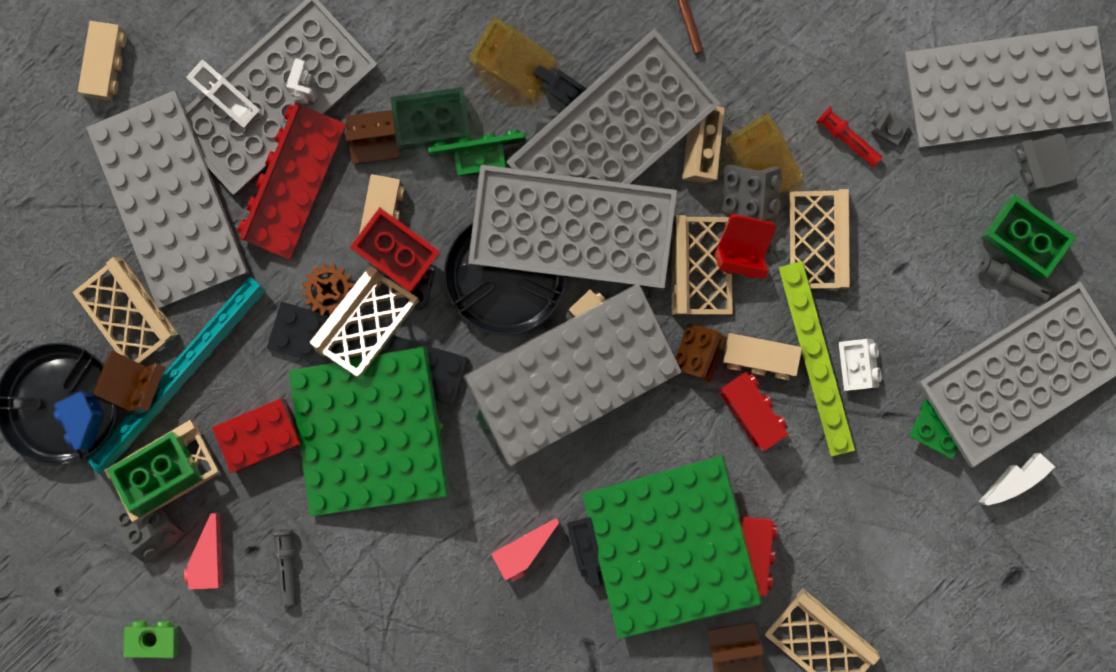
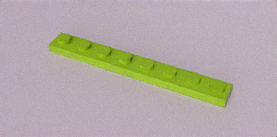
M803 261L779 267L830 455L832 457L855 451Z

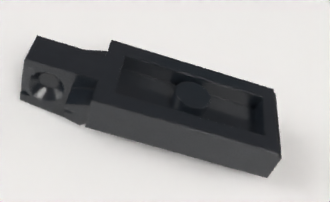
M539 65L532 73L533 76L542 81L540 87L566 106L570 105L587 89L561 70H556L553 67L548 71Z
M591 517L567 523L581 576L588 575L591 587L601 585L598 572H601L598 560V544Z

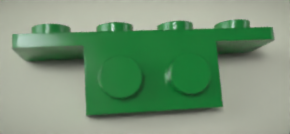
M512 130L506 132L504 136L498 137L495 134H487L481 136V139L473 141L471 138H462L454 144L437 142L433 144V147L428 148L430 157L454 154L458 177L480 174L481 165L506 168L503 146L526 142L525 132L520 133L519 130Z

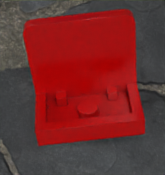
M732 214L728 219L714 254L719 270L728 274H742L751 279H766L769 271L764 257L776 231L775 224L765 220Z

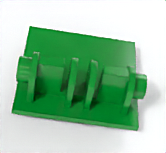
M928 399L924 400L920 406L921 412L908 436L953 459L958 447Z

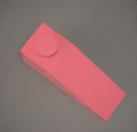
M220 512L210 514L188 562V569L184 570V582L188 584V589H210L223 586Z
M557 518L491 554L505 581L511 578L513 582L525 575L524 570L529 567L559 524Z

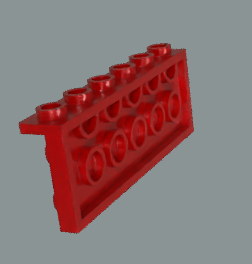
M295 102L293 107L288 106L284 119L288 120L284 129L279 128L274 142L278 143L275 152H269L265 162L269 166L265 175L260 174L255 186L259 188L256 198L251 196L246 208L250 213L247 220H241L237 229V233H240L239 239L288 259L293 254L346 126L345 123Z

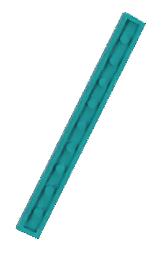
M249 276L164 372L148 412L139 415L129 412L112 431L106 442L89 457L88 462L95 472L103 476L105 474L104 470L115 464L116 460L124 451L129 449L132 442L147 428L153 418L163 410L168 401L179 392L183 384L195 374L205 359L211 356L213 350L229 335V332L245 317L250 308L261 299L266 290L256 280Z

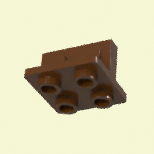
M393 110L346 116L347 131H345V135L350 147L352 164L397 159L400 157Z
M689 323L675 355L681 372L710 383L727 337L721 335L722 333L717 330Z
M755 622L709 629L707 631L714 672L764 671L762 661L764 653L762 644L759 642Z

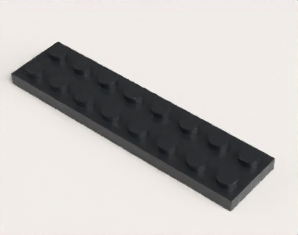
M281 301L267 348L321 365L335 363L328 357L316 352L310 343L330 316H322L319 312H313L312 310ZM350 324L346 329L347 335L360 333L359 325ZM363 326L364 332H366V331H371V330H375V329H372V328H368V327ZM378 335L365 337L366 348L373 347L378 342ZM392 335L378 355L427 347L435 399L454 405L468 358ZM361 339L348 341L349 351L362 349ZM344 343L334 344L330 352L333 354L344 353ZM363 355L352 356L350 360L363 358Z

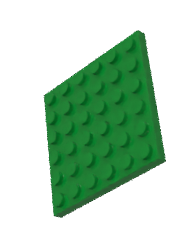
M427 347L377 355L360 378L337 363L289 371L297 432L302 443L300 445L310 516L450 495ZM363 358L350 360V365L357 369L363 362Z
M724 456L582 493L587 515L591 517L598 544V560L618 639L762 603Z

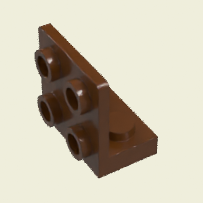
M111 351L108 354L93 396L134 415L148 412L165 367L158 363L146 367L115 351Z

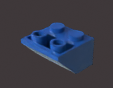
M81 391L55 403L56 411H54L58 423L60 425L63 424L67 432L65 434L67 444L71 448L73 447L74 450H89L93 448L105 416L97 397L93 396V392Z

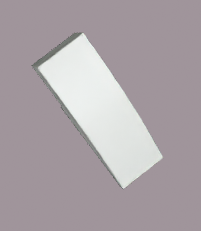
M201 60L186 77L243 128L260 110L204 60Z
M1034 453L1021 468L1017 465H1010L978 502L988 506L1018 496L1041 481L1055 466L1042 454Z

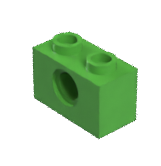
M145 620L132 621V625L124 627L123 657L174 658L178 656L179 625H172V621H157V625H147ZM148 632L155 634L157 638L155 645L147 642L146 636Z

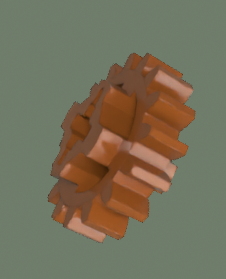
M322 263L321 270L314 266L313 275L306 273L309 281L302 282V285L307 288L306 291L301 292L303 296H308L305 304H313L311 309L313 312L321 309L320 315L322 316L327 311L332 315L350 292V289L355 285L354 283H348L352 276L350 274L344 276L345 269L343 267L337 271L336 264L332 263L330 269L325 263ZM324 274H333L328 279L321 280L319 278ZM341 280L344 284V294H341L339 289ZM320 283L327 286L333 284L331 288L337 296L329 293L324 295L326 291L320 286ZM313 285L317 287L318 293L315 298L313 296ZM330 300L338 301L334 305L324 306Z

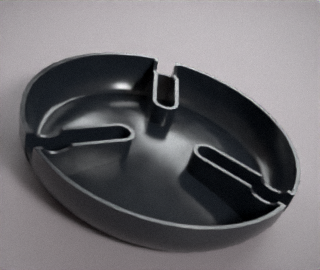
M473 222L469 224L453 241L445 261L444 281L452 305H455L460 316L472 326L492 334H519L540 325L557 308L558 302L565 290L567 276L468 264Z
M68 343L42 344L25 351L14 359L0 379V431L7 443L24 458L38 464L62 466L79 462L96 452L112 433L117 421L119 407L97 398L105 416L93 448L89 450H74L66 442L65 434L67 432L63 424L60 425L55 417L54 411H56L54 404L81 391L94 392L104 363L84 348Z

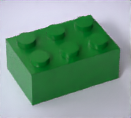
M1013 195L1006 200L980 238L1033 276L1042 280L1049 277L1076 237L1020 197Z
M173 431L107 469L127 511L138 518L203 480L183 439Z

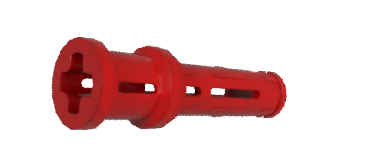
M829 106L815 123L823 125L831 132V137L842 140L873 168L883 156L850 129L848 121L846 119L842 120L832 111L833 108ZM827 118L833 121L836 124V126H834ZM852 139L856 141L868 153L866 154L861 148H859L854 142H852Z

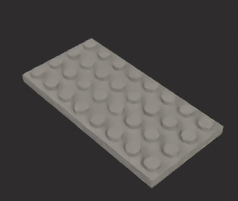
M304 0L221 75L260 109L244 128L204 93L200 94L185 108L207 167L234 196L268 167L265 164L270 151L275 152L278 143L274 142L279 128L284 129L288 120H285L284 116L289 105L293 107L295 102L302 106L325 115L378 67V64L319 0ZM295 58L305 61L309 69L311 81L308 88L312 89L316 97L315 102L308 101V104H303L293 100L294 97L291 96L286 87Z
M1097 26L909 51L903 54L918 149L1112 121Z
M654 28L510 157L507 163L512 169L630 184L721 103Z
M174 90L86 127L157 309L249 273L178 91Z
M481 165L468 264L665 288L677 190Z
M1080 281L919 381L918 384L969 467H974L1115 377L1116 337Z
M636 284L463 377L507 464L511 466L681 373V370L640 285Z

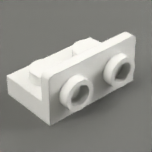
M295 58L286 87L291 96L294 97L293 100L303 104H308V101L315 102L316 97L312 89L308 88L311 81L309 69L305 61Z
M874 339L839 342L844 391L878 388L882 375L880 368H877L876 358L879 356L878 345L874 343Z

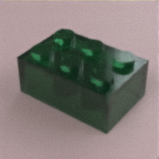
M463 87L390 97L396 142L399 150L433 146L437 142L455 143L462 138H471Z

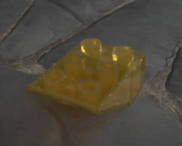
M494 16L469 57L470 65L531 100L536 96L542 83L532 73L539 65L550 71L557 60L556 57L522 33Z
M768 112L730 135L724 141L727 150L740 167L759 171L772 166L782 168L780 193L804 179L781 132Z

